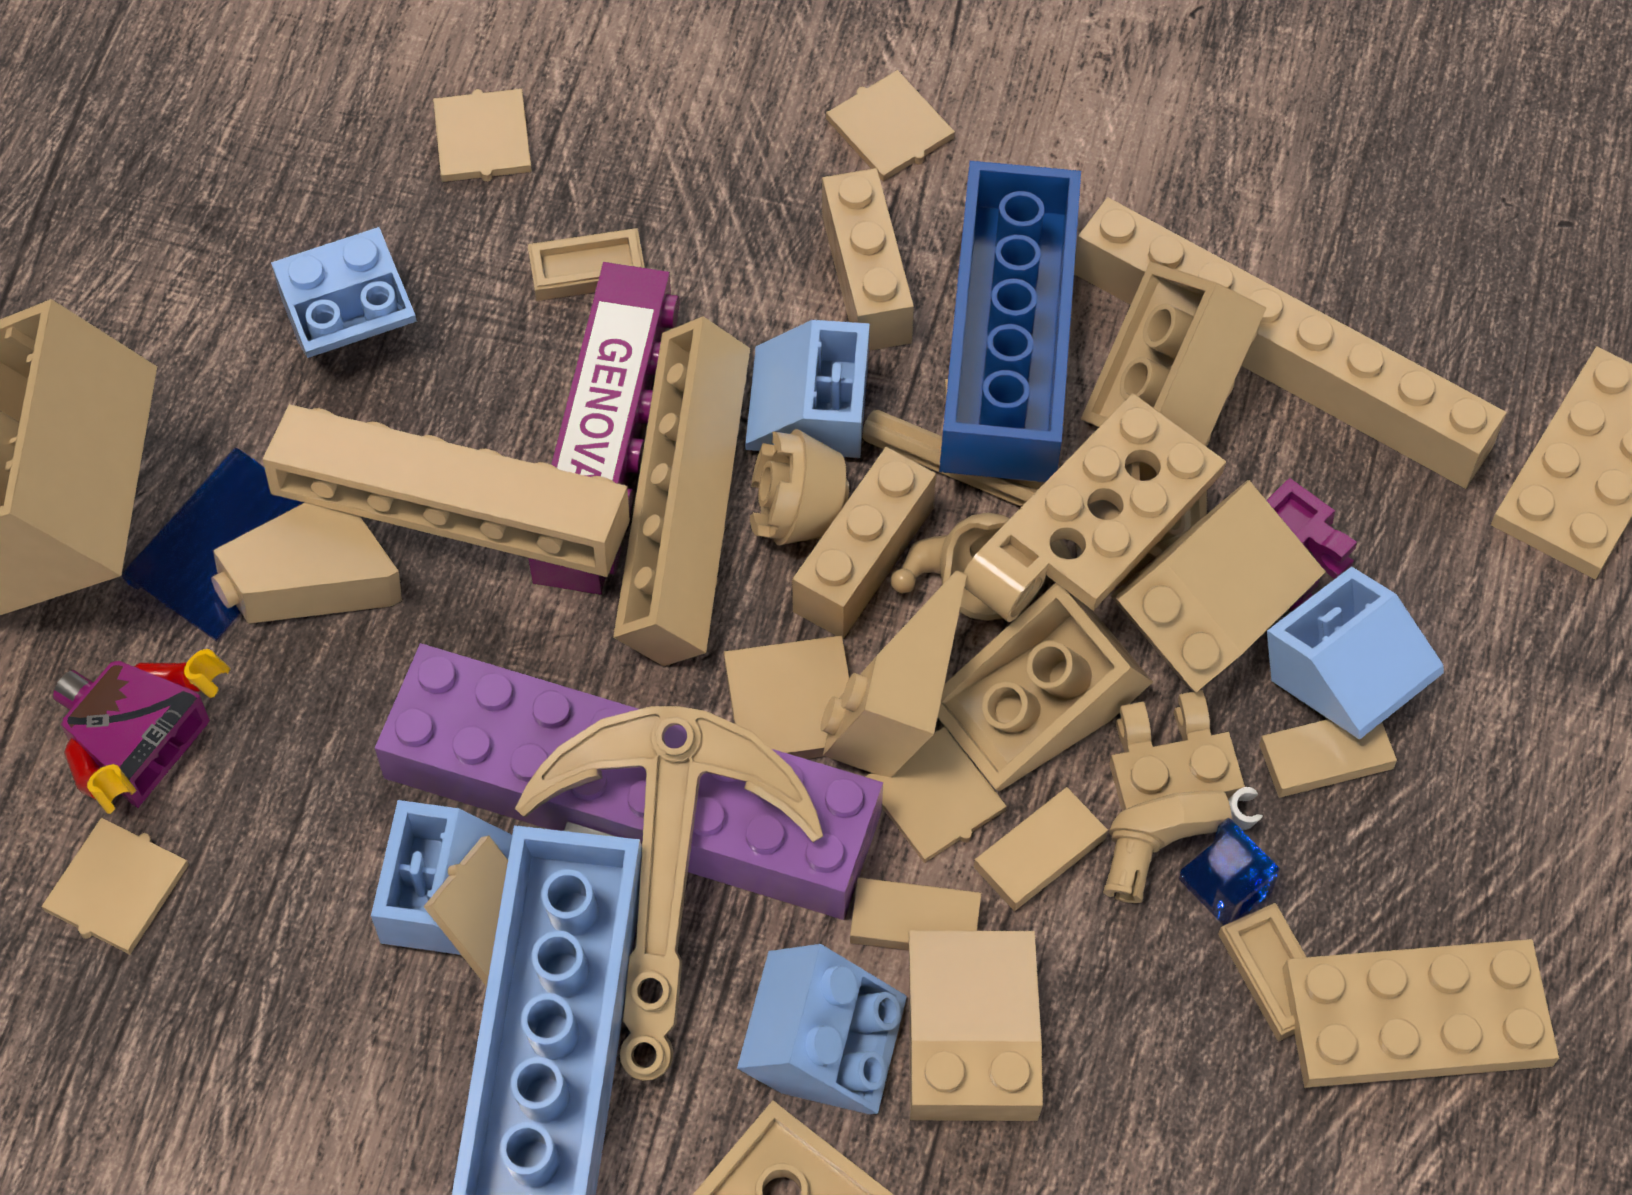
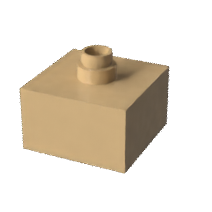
M52 299L0 319V615L122 575L157 371L156 365Z

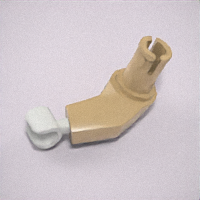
M1243 787L1237 790L1229 799L1222 790L1173 793L1139 803L1120 812L1114 819L1108 832L1116 846L1103 893L1108 897H1114L1115 892H1117L1116 900L1127 903H1141L1144 897L1143 892L1153 852H1158L1163 847L1180 838L1219 832L1228 825L1237 830L1251 828L1263 815H1243L1237 807V801L1253 800L1258 795L1257 791L1251 787Z

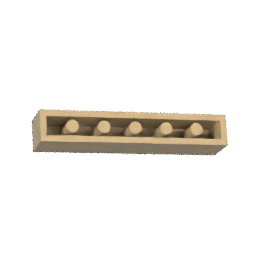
M704 316L662 333L613 638L662 666L702 655L707 651L750 354L748 346Z
M289 404L263 457L267 481L272 495L608 577L630 521L627 486L617 484L608 478L601 476L588 477L559 470L548 463H530L505 457L490 449L476 450L448 443L432 435H414L390 429L388 426L378 422L365 423L336 416L320 408L307 409Z

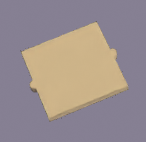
M898 70L868 88L859 87L855 96L826 112L828 122L871 169L877 168L879 178L882 181L887 180L913 163L922 164L924 156L955 137V131Z
M476 89L469 95L433 99L442 182L482 178L483 181H490L492 176L532 172L522 89L487 93Z
M945 726L936 731L892 777L880 776L874 773L865 776L883 782V810L924 863L960 840L962 842H969L972 832L1006 811L1007 808Z
M101 818L41 907L45 912L78 928L83 938L88 939L94 936L130 955L189 864L187 860L153 844L147 833L137 836Z
M490 836L481 837L459 864L449 866L448 878L423 906L486 987L508 859Z

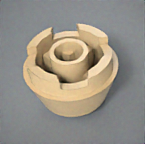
M798 429L793 430L790 434L773 431L772 443L774 445L762 444L753 472L751 487L759 488L758 500L761 506V514L753 512L750 515L752 531L756 536L772 538L777 545L822 538L848 501L849 482L846 479L844 457L840 452Z

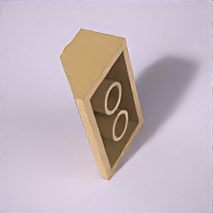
M1149 262L1081 420L1100 427L1134 393L1207 447L1210 442L1211 432L1227 397L1233 390L1235 378L1250 345L1257 336L1259 324L1267 307L1217 282Z

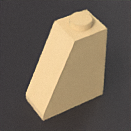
M303 503L213 550L218 574L211 577L213 586L223 604L227 608L236 605L248 624L390 607L402 601L398 569L362 518L357 515Z

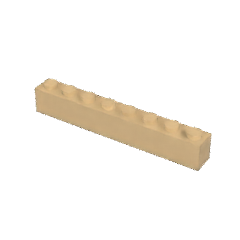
M1109 197L1105 199L1078 235L1074 274L1130 305L1149 262H1153L1217 282L1267 307L1259 324L1257 336L1250 345L1241 366L1461 487L1467 488L1492 450L1507 413L1504 410Z

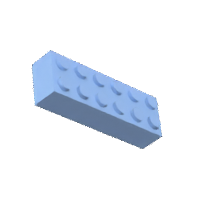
M514 825L452 1195H596L625 1004L629 956L633 951L638 918L642 858L640 839Z

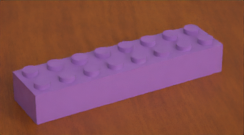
M420 643L375 746L384 779L546 829L564 831L567 822H571L617 837L640 839L642 844L647 775L643 767L601 770L602 779L565 791L542 804L526 817H523L515 810L526 785L540 765L558 746L603 718L638 710V708ZM680 725L669 727L664 735L665 743L669 748H679L684 745L687 739V732ZM772 749L795 771L805 786L817 811L824 837L813 843L801 827L782 810L745 790L746 782L711 773L703 774L699 784L688 872L845 920L857 880L861 874L882 813L883 782Z

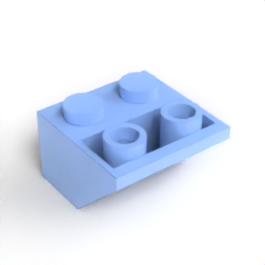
M379 227L271 262L281 300L298 344L307 358L417 322L416 315Z
M810 320L756 346L745 443L746 450L760 451L763 443L774 445L772 443L773 431L790 434L793 430L798 429L840 452L843 457L860 458L869 362V323Z
M1352 566L1267 630L1271 681L1359 740L1444 673L1443 663L1397 594Z
M398 800L371 913L380 943L461 955L423 906L448 878L449 866L459 864L481 837L490 836L508 859L512 834L459 808Z
M822 944L768 951L737 1069L781 1094L865 1114H878L907 996Z

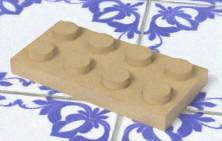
M1597 346L1491 522V526L1595 580L1632 518V364Z
M1532 939L1287 959L1282 968L1291 1016L1294 1015L1295 1020L1294 1034L1304 1088L1553 1067L1559 1059Z

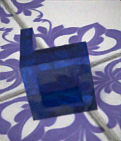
M1227 818L1218 825L1214 842L1181 869L1179 880L1223 925H1226L1245 916L1272 893L1280 868L1233 820Z

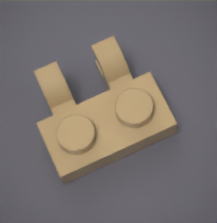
M1199 690L1196 693L1179 694L1178 701L1180 707L1174 709V716L1183 741L1155 747L1152 746L1151 729L1145 703L1139 702L1120 706L1121 719H1117L1116 727L1125 753L1112 755L1109 765L1122 811L1139 803L1173 793L1222 790L1229 799L1237 790L1245 787L1230 733L1225 732L1211 735L1209 712L1203 690Z

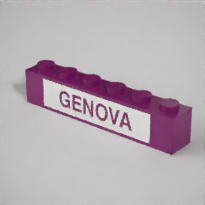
M603 262L551 465L559 470L588 477L601 476L627 487L631 473L640 474L645 440L639 439L642 425H648L653 394L651 388L654 376L656 375L662 333L665 332L666 328H675L679 313L680 298L678 295H671L670 272ZM627 489L630 518L633 504V490ZM621 544L609 574L615 575L617 572L621 554ZM528 558L533 584L602 595L606 577Z

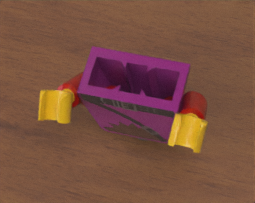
M202 649L196 652L188 662L182 663L140 662L135 666H131L122 661H114L105 668L94 682L75 670L65 673L54 689L53 699L70 710L63 718L61 727L69 740L64 755L77 789L81 793L97 800L107 814H111L115 810L111 802L119 794L132 805L139 808L210 722L202 699L196 692L201 691L209 698L215 697L219 689L212 680L221 673L228 674L231 668L212 650Z

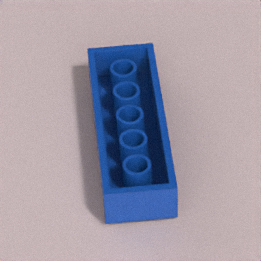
M981 161L969 162L939 472L1046 482L1058 470L1063 433L1081 171Z

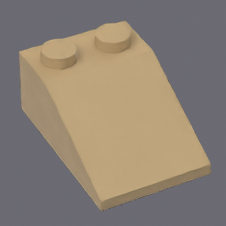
M1247 480L1110 596L1185 686L1196 693L1241 656L1326 571L1250 480Z
M955 571L880 651L862 673H853L844 693L839 698L833 696L829 700L821 721V731L828 733L823 756L880 776L892 777L934 735L967 574Z
M1055 583L944 684L938 718L995 790L1002 791L1110 722L1120 713V706L1130 704L1153 681L1095 612L1058 583Z
M909 930L910 1120L1038 1121L1043 1107L1035 931Z

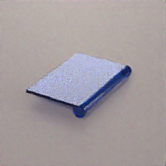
M233 448L123 571L121 576L130 586L137 590L140 588L144 589L213 640L217 641L241 612L236 605L227 608L213 586L211 577L218 574L213 550L305 502L272 495L264 466L242 450Z

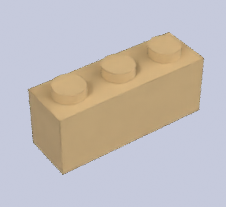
M877 168L822 177V218L849 322L870 324L869 351L912 343L914 305Z
M885 447L793 577V612L835 636L842 635V639H844L934 509L936 473Z

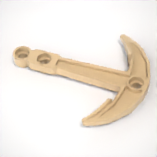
M650 706L597 721L558 746L540 765L526 785L515 808L523 817H526L539 806L559 794L602 779L601 770L643 767L646 770L637 941L635 950L629 956L623 1021L631 1033L624 1040L620 1049V1061L624 1070L631 1077L642 1081L661 1077L668 1071L673 1061V1047L667 1034L677 1024L682 959L677 951L698 791L702 775L711 773L746 782L745 790L782 810L801 827L813 843L824 837L812 800L805 786L788 763L752 731L707 711L680 706ZM674 725L683 726L687 732L686 742L679 748H669L664 740L665 732ZM648 978L658 980L663 988L661 998L655 1003L644 1001L640 995L641 984ZM642 1042L650 1043L655 1048L657 1054L653 1065L647 1068L638 1065L634 1059V1050Z

